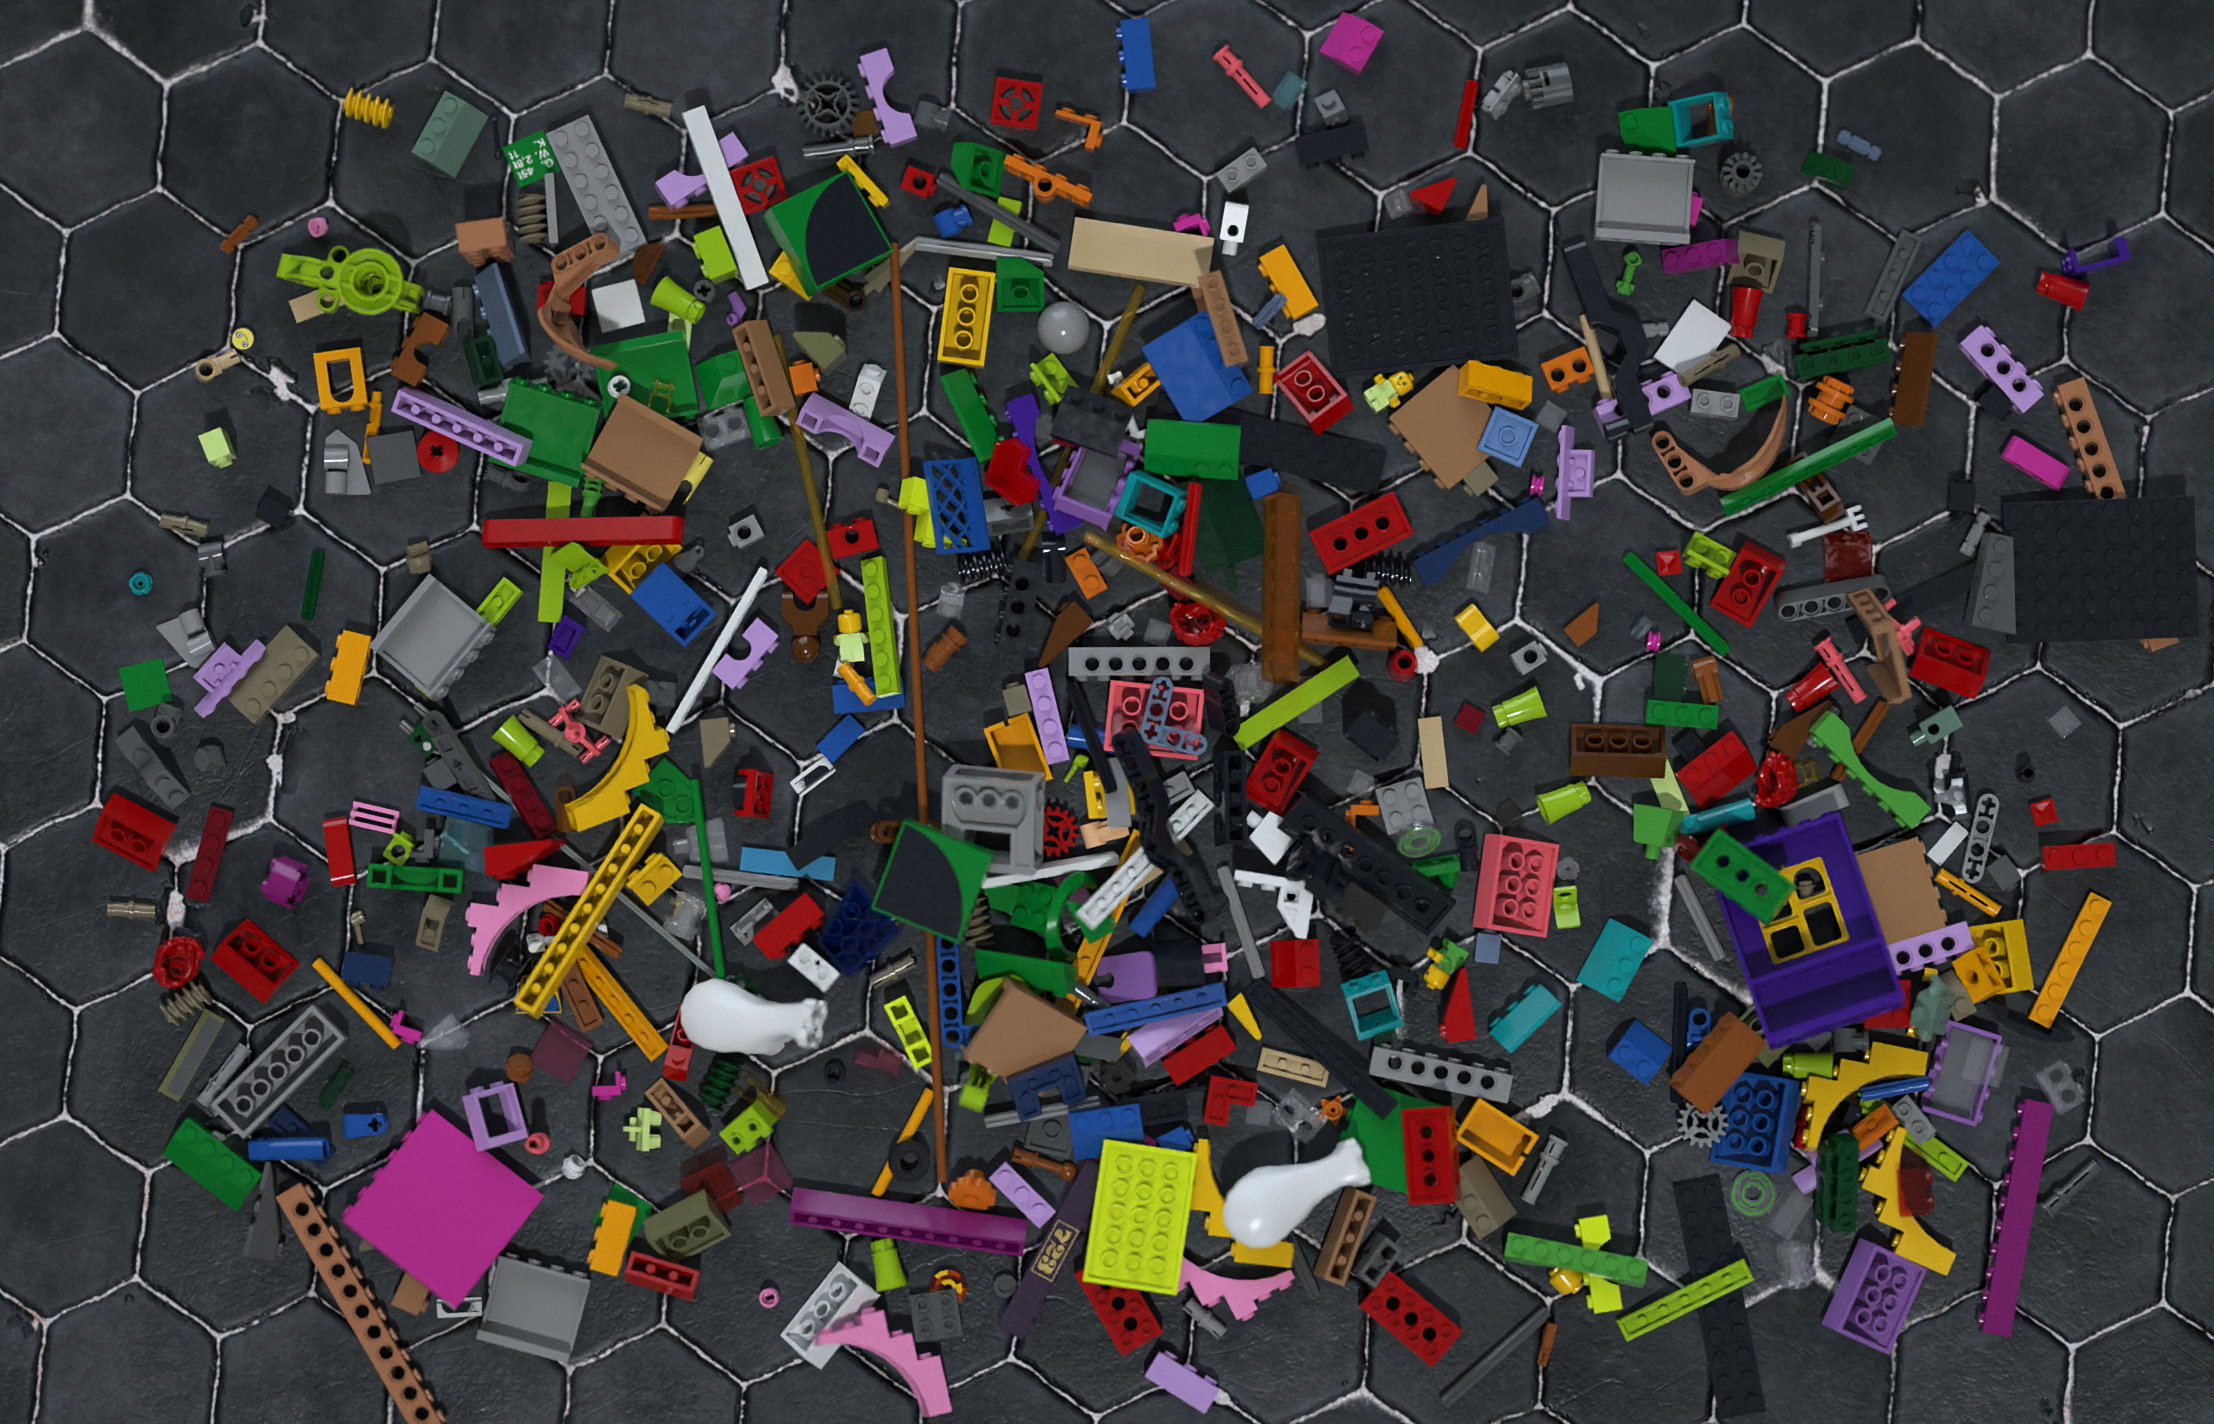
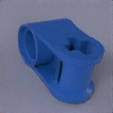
M1693 1008L1687 1015L1686 1052L1696 1050L1701 1043H1693V1041H1703L1704 1037L1710 1033L1711 1018L1705 1009ZM1697 1012H1702L1705 1016L1704 1022L1700 1025H1696L1693 1022V1016Z
M382 1113L342 1115L344 1138L379 1135L387 1131L389 1127V1120ZM376 1118L378 1122L382 1123L378 1130L376 1126H372V1122L376 1121Z

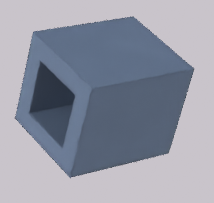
M1482 929V933H1476L1473 961L1498 964L1501 936L1496 935L1495 930Z

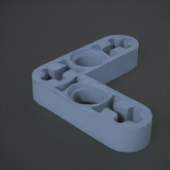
M1158 677L1152 684L1140 730L1143 741L1191 755H1201L1207 748V741L1204 736L1164 725L1173 691V684L1167 677ZM1162 681H1166V686L1169 687V691H1164L1162 698H1167L1166 703L1157 699L1152 700L1153 695L1158 697L1159 689L1156 688V684H1160ZM1155 703L1160 704L1164 709L1163 714L1159 717H1154L1150 713V707ZM1147 717L1153 721H1161L1160 726L1155 724L1154 731L1158 734L1157 737L1153 736L1151 740L1147 739V734H1144V730H1149L1151 722H1146ZM1171 732H1176L1180 735V743L1176 746H1172L1167 742V736ZM1184 734L1189 735L1188 741L1193 742L1196 738H1199L1203 748H1199L1196 752L1193 751V746L1186 744V749H1182Z

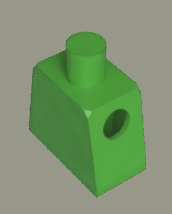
M1634 804V841L1646 844L1645 858L1659 860L1660 847L1673 848L1684 811L1647 804Z

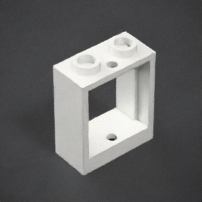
M805 943L788 960L789 963L824 992H827L841 976L839 971Z

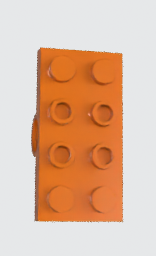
M1007 154L1003 162L1004 170L1033 183L1034 196L1039 202L1049 203L1054 200L1056 195H1059L1089 209L1093 194L1089 192L1090 189L1079 183L1077 186H1074L1063 175L1056 173L1053 176L1047 173V168L1039 164L1031 166L1026 163V159L1017 154L1010 156ZM1047 184L1051 189L1048 192H1042L1039 187Z

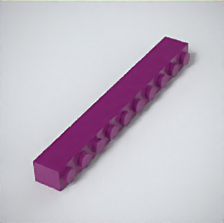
M2022 1099V1103L2017 1104L2016 1117H2019L2017 1126L2013 1127L2011 1140H2014L2013 1150L2009 1149L2007 1163H2010L2009 1172H2005L2003 1177V1186L2006 1188L2004 1196H2000L1998 1209L2001 1210L2000 1219H1996L1994 1225V1233H1997L1996 1241L1992 1242L1989 1255L1993 1257L1991 1266H1987L1985 1279L1988 1280L1987 1289L1983 1288L1981 1294V1302L1984 1305L1982 1312L1978 1313L1976 1325L1979 1326V1331L2006 1337L2011 1336L2054 1104Z
M794 1187L788 1224L1023 1257L1028 1220Z

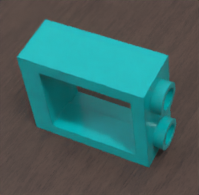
M1715 91L1668 102V107H1672L1677 149H1690L1733 139L1734 127L1730 116L1731 103L1727 92ZM1713 102L1717 134L1693 139L1689 107Z
M1140 470L1132 471L1129 473L1114 515L1161 538L1168 537L1174 534L1178 528L1179 522L1177 519L1179 514L1185 509L1187 492ZM1143 483L1174 496L1164 525L1133 511Z
M1386 970L1374 972L1371 975L1341 984L1352 1025L1359 1041L1403 1027ZM1385 988L1390 1008L1357 1018L1352 999Z

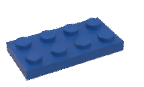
M1967 229L1901 297L1934 329L2001 262Z

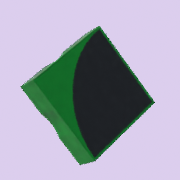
M848 170L770 207L762 216L776 242L786 253L792 270L808 298L837 284L846 276L862 272L886 260L894 251Z
M908 818L903 821L871 909L959 944L965 938L975 911L978 894L986 882L997 852L966 840L950 837L939 829Z

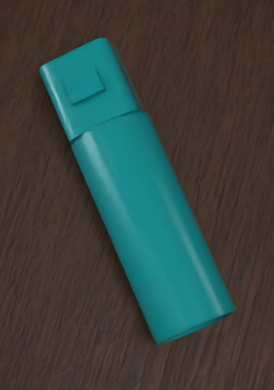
M1746 798L1683 817L1678 832L1680 841L1716 831L1718 828L1723 829L1755 819L1750 798Z

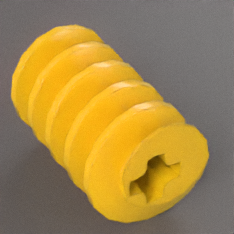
M353 87L349 89L343 105V112L346 111L347 117L350 118L354 114L356 120H360L363 117L365 123H369L372 119L374 126L379 125L381 122L384 129L390 125L395 109V103L392 107L389 106L388 98L381 104L380 96H377L372 101L371 93H368L366 98H363L362 90L357 95H354Z

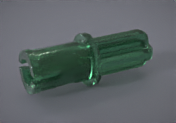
M341 1065L332 1081L327 1083L329 1086L317 1105L325 1111H329L340 1093H344L342 1090L354 1073Z

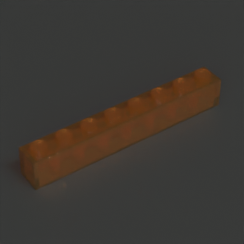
M1279 492L1265 496L1262 681L1288 684L1299 681L1300 673L1299 629L1301 623L1299 618L1301 604L1302 505L1301 496Z

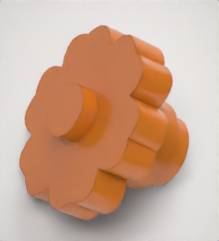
M1130 522L1123 524L1121 527L1123 533L1116 536L1118 552L1123 553L1124 561L1134 566L1140 564L1141 561L1146 565L1150 564L1158 558L1157 551L1164 548V538Z
M971 1169L963 1177L957 1178L956 1182L950 1183L948 1198L953 1200L954 1206L962 1210L970 1208L972 1211L978 1212L988 1209V1206L995 1204L997 1191L991 1188L992 1184L986 1181L982 1171Z

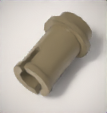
M1812 880L1798 881L1799 886H1797V889H1799L1801 900L1814 896L1813 888L1816 886ZM1816 906L1807 908V909H1805V910H1809V909H1811V908H1812V909H1815Z

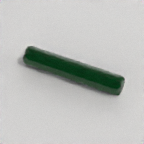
M313 551L311 555L301 612L303 620L312 621L314 619L325 559L323 552Z

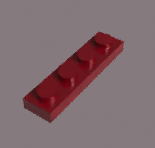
M507 751L490 760V767L535 840L540 841L557 832L558 827L514 755Z
M213 806L210 807L185 897L209 903L235 812Z

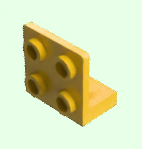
M1083 772L1089 820L1107 818L1104 788L1098 772ZM1127 781L1130 815H1134V795Z
M653 853L644 862L647 866L641 871L636 869L627 877L629 882L626 886L632 889L648 907L683 875L663 853L658 855Z

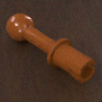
M1015 1146L1013 1149L1014 1153L1011 1154L1010 1161L1029 1166L1031 1170L1037 1166L1058 1173L1065 1181H1072L1078 1173L1077 1167L1073 1163L1066 1162L1061 1165L1038 1157L1037 1151L1032 1153Z

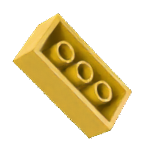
M949 267L937 357L938 363L984 369L996 273Z

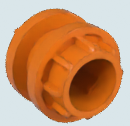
M1826 375L1822 382L1817 381L1815 385L1821 389L1817 398L1810 396L1807 401L1810 403L1808 412L1827 423L1836 425L1840 418L1845 419L1847 414L1841 410L1845 402L1853 403L1855 398L1851 395L1854 389L1847 383Z

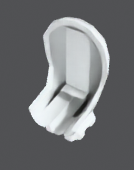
M714 978L696 984L686 994L681 1006V1025L688 1039L705 1049L723 1053L743 1052L771 1056L780 1052L785 1046L784 1043L789 1042L792 1038L800 1046L818 1048L819 1043L822 1041V1025L827 1017L828 1008L827 1002L807 999L802 1003L779 1004L755 996L736 984Z

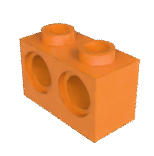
M1584 346L1542 363L1539 366L1549 391L1556 390L1557 394L1570 389L1569 384L1576 381L1578 385L1590 381V376L1595 373ZM1575 361L1582 362L1585 366L1584 372H1575L1572 367ZM1552 371H1561L1563 380L1555 382L1551 378Z

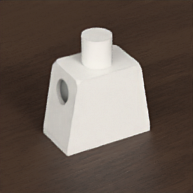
M1226 201L1220 239L1224 240L1223 254L1236 256L1238 242L1243 243L1249 209L1248 204ZM1230 225L1237 226V233L1235 235L1228 233Z
M1252 810L1247 816V824L1254 829L1249 839L1275 866L1294 840L1277 828L1278 823L1282 819L1280 816L1269 811L1263 819Z

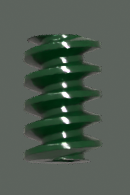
M716 1059L715 1062L720 1068L711 1069L716 1076L707 1077L711 1085H703L707 1093H699L698 1096L706 1105L723 1112L719 1104L727 1105L728 1102L723 1096L732 1095L728 1087H736L732 1079L739 1080L741 1077L736 1071L744 1070L726 1060Z

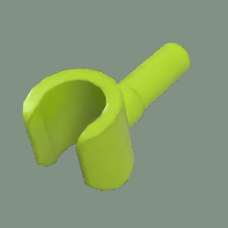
M1078 754L1063 781L1068 783L1076 772L1077 767L1085 769L1089 757Z

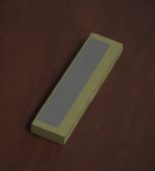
M207 1008L204 1009L158 1091L180 1102L226 1019Z

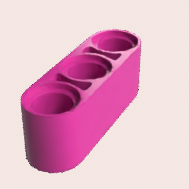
M2017 436L2011 437L2001 454L2004 460L2056 491L2060 490L2071 472L2067 466Z

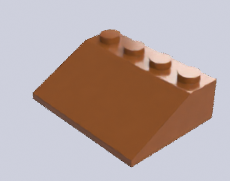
M1308 609L1307 613H1302L1299 642L1393 652L1397 647V622H1391V617L1378 616V620H1373V631L1351 628L1352 618H1350L1349 628L1328 626V615H1322V610ZM1334 615L1336 620L1346 619V617Z

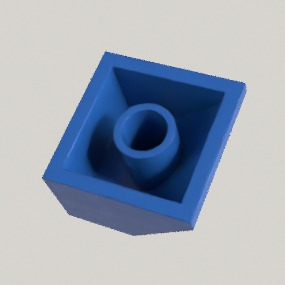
M1635 1019L1606 1057L1642 1085L1646 1086L1660 1069L1673 1048Z

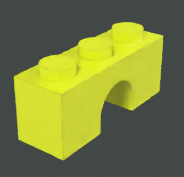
M906 995L884 1005L914 1068L917 1069L930 1063L931 1045Z

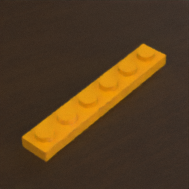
M2089 892L2027 1017L2028 1019L2050 1029L2112 902Z
M586 944L576 959V964L583 978L652 1062L669 1046Z

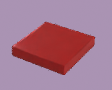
M806 539L774 573L809 605L817 597L818 592L822 591L841 571Z

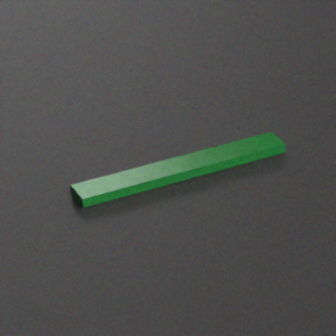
M1891 418L1881 421L1720 498L1719 500L1726 516L1895 437L1897 432Z

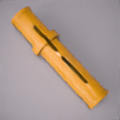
M1943 868L1938 871L1934 878L1935 881L1951 890V894L1954 896L1959 895L1989 914L1992 918L1996 917L2002 907L1966 884L1963 878L1958 879ZM1949 881H1952L1953 883H1955L1956 885H1958L1959 887H1961L1962 889H1964V890H1966V891H1965V892L1962 891L1961 889H1959V888L1956 887L1955 885L1951 884ZM1970 894L1986 903V905L1982 904L1981 902L1970 896Z

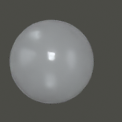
M1056 302L1048 306L1041 313L1037 323L1040 341L1048 350L1057 354H1070L1077 351L1085 344L1089 336L1090 324L1087 315L1079 306L1070 302Z

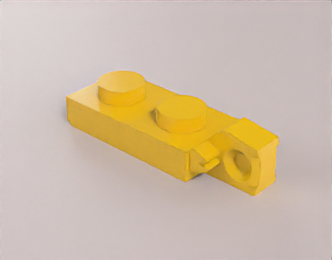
M847 154L836 163L842 172L848 170L854 176L853 180L860 190L865 188L870 193L868 198L876 207L881 205L883 208H886L891 203L887 196Z

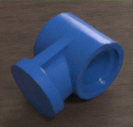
M964 204L960 205L957 210L950 208L933 217L942 239L958 234L966 225L968 227L973 225Z

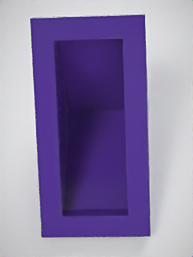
M564 615L547 648L567 660L587 629Z

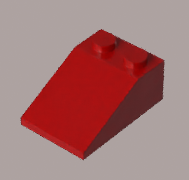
M1307 350L1273 376V381L1316 436L1354 409L1347 393L1310 350Z
M1746 540L1732 564L1728 576L1723 580L1709 606L1751 628L1788 562Z
M1279 728L1246 782V796L1281 817L1320 752Z
M550 839L483 847L486 876H494V880L515 879V874L524 873L533 867V864L539 863L564 846L565 840Z
M1466 968L1457 970L1442 1016V1024L1438 1025L1440 1039H1444L1445 1043L1476 1039Z

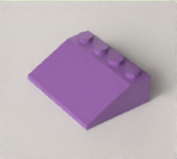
M1859 1238L1822 1321V1325L1890 1355L1927 1272V1268Z

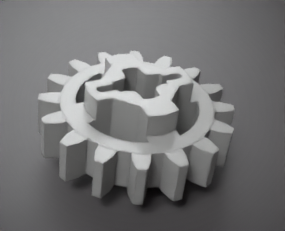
M1687 1102L1685 1104L1688 1108L1687 1111L1680 1110V1113L1684 1115L1683 1119H1677V1122L1683 1123V1127H1680L1678 1131H1685L1686 1133L1683 1136V1140L1690 1138L1691 1146L1695 1142H1699V1148L1703 1147V1143H1707L1709 1148L1712 1147V1140L1719 1143V1134L1726 1135L1722 1128L1728 1126V1123L1723 1122L1727 1114L1720 1113L1723 1106L1721 1105L1717 1108L1714 1106L1705 1115L1700 1113L1696 1106H1691ZM1690 1114L1693 1117V1126L1688 1129L1687 1118ZM1695 1114L1701 1118L1707 1117L1709 1119L1707 1125L1711 1132L1704 1127L1700 1129L1697 1127L1699 1121ZM1718 1116L1719 1126L1717 1131L1712 1128L1713 1119ZM1698 1132H1704L1709 1138L1700 1139L1694 1135Z

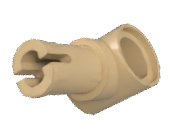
M232 349L217 358L213 356L209 359L200 360L194 370L195 377L200 382H210L215 376L221 374L222 370L241 362L239 356H236L237 352L235 349ZM202 365L209 366L212 374L210 376L201 375L199 367Z

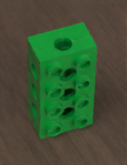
M1719 828L1690 865L1693 873L1767 927L1796 891L1794 883ZM1723 859L1730 861L1729 866L1726 868L1718 867V863ZM1742 873L1749 875V879L1746 882L1737 881V877ZM1761 887L1768 889V893L1765 896H1758L1756 891Z

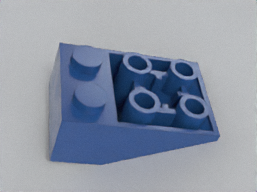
M663 561L629 594L683 647L717 614L699 594Z

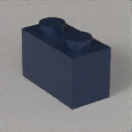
M345 951L341 979L347 980L346 985L360 987L361 982L370 983V988L384 990V986H391L395 958Z

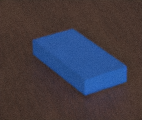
M848 714L816 748L833 764L866 730Z

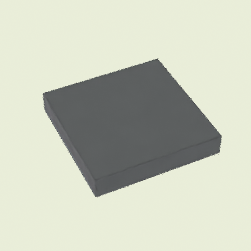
M413 430L366 438L374 485L421 477Z

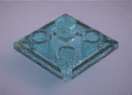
M447 816L441 839L438 863L485 874L483 847L492 846L496 828Z

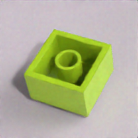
M720 226L693 236L695 242L691 244L697 258H702L704 264L700 266L707 281L711 280L713 285L740 275Z

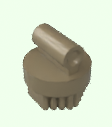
M426 541L406 547L407 555L405 559L410 573L421 574L431 570L433 558L431 551H428Z

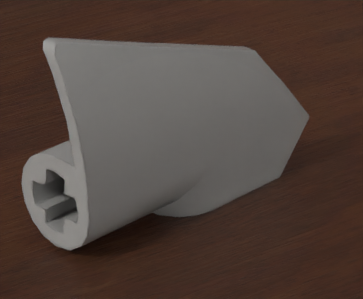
M337 429L325 438V494L370 495L371 490L358 445Z
M198 608L184 612L178 618L156 627L190 667L201 669L218 650L212 634L205 627Z

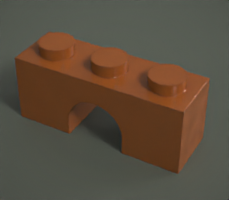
M426 312L422 316L418 315L412 325L414 328L412 335L406 336L401 345L403 351L400 357L396 356L390 365V369H392L390 374L416 389L419 388L429 369L418 362V349L424 344H433L441 348L451 329L448 324Z

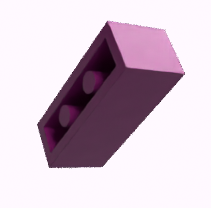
M1719 239L1661 250L1665 274L1678 275L1740 263L1737 240Z

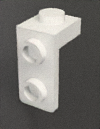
M864 364L855 386L848 409L849 412L868 422L870 421L879 389L887 371L882 370L877 365Z

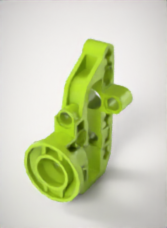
M335 246L330 250L327 261L282 253L276 273L278 278L318 288L316 303L319 309L326 314L335 313L339 309L341 299L350 309L365 315H376L390 308L420 314L419 302L421 296L426 295V291L421 286L405 281L400 266L389 254L379 249H363L351 254L347 248ZM338 252H345L346 259L341 263L335 262V255ZM334 270V275L331 279H324L328 272ZM382 286L381 291L374 294L375 288ZM327 296L333 297V305L329 308H324L322 300Z

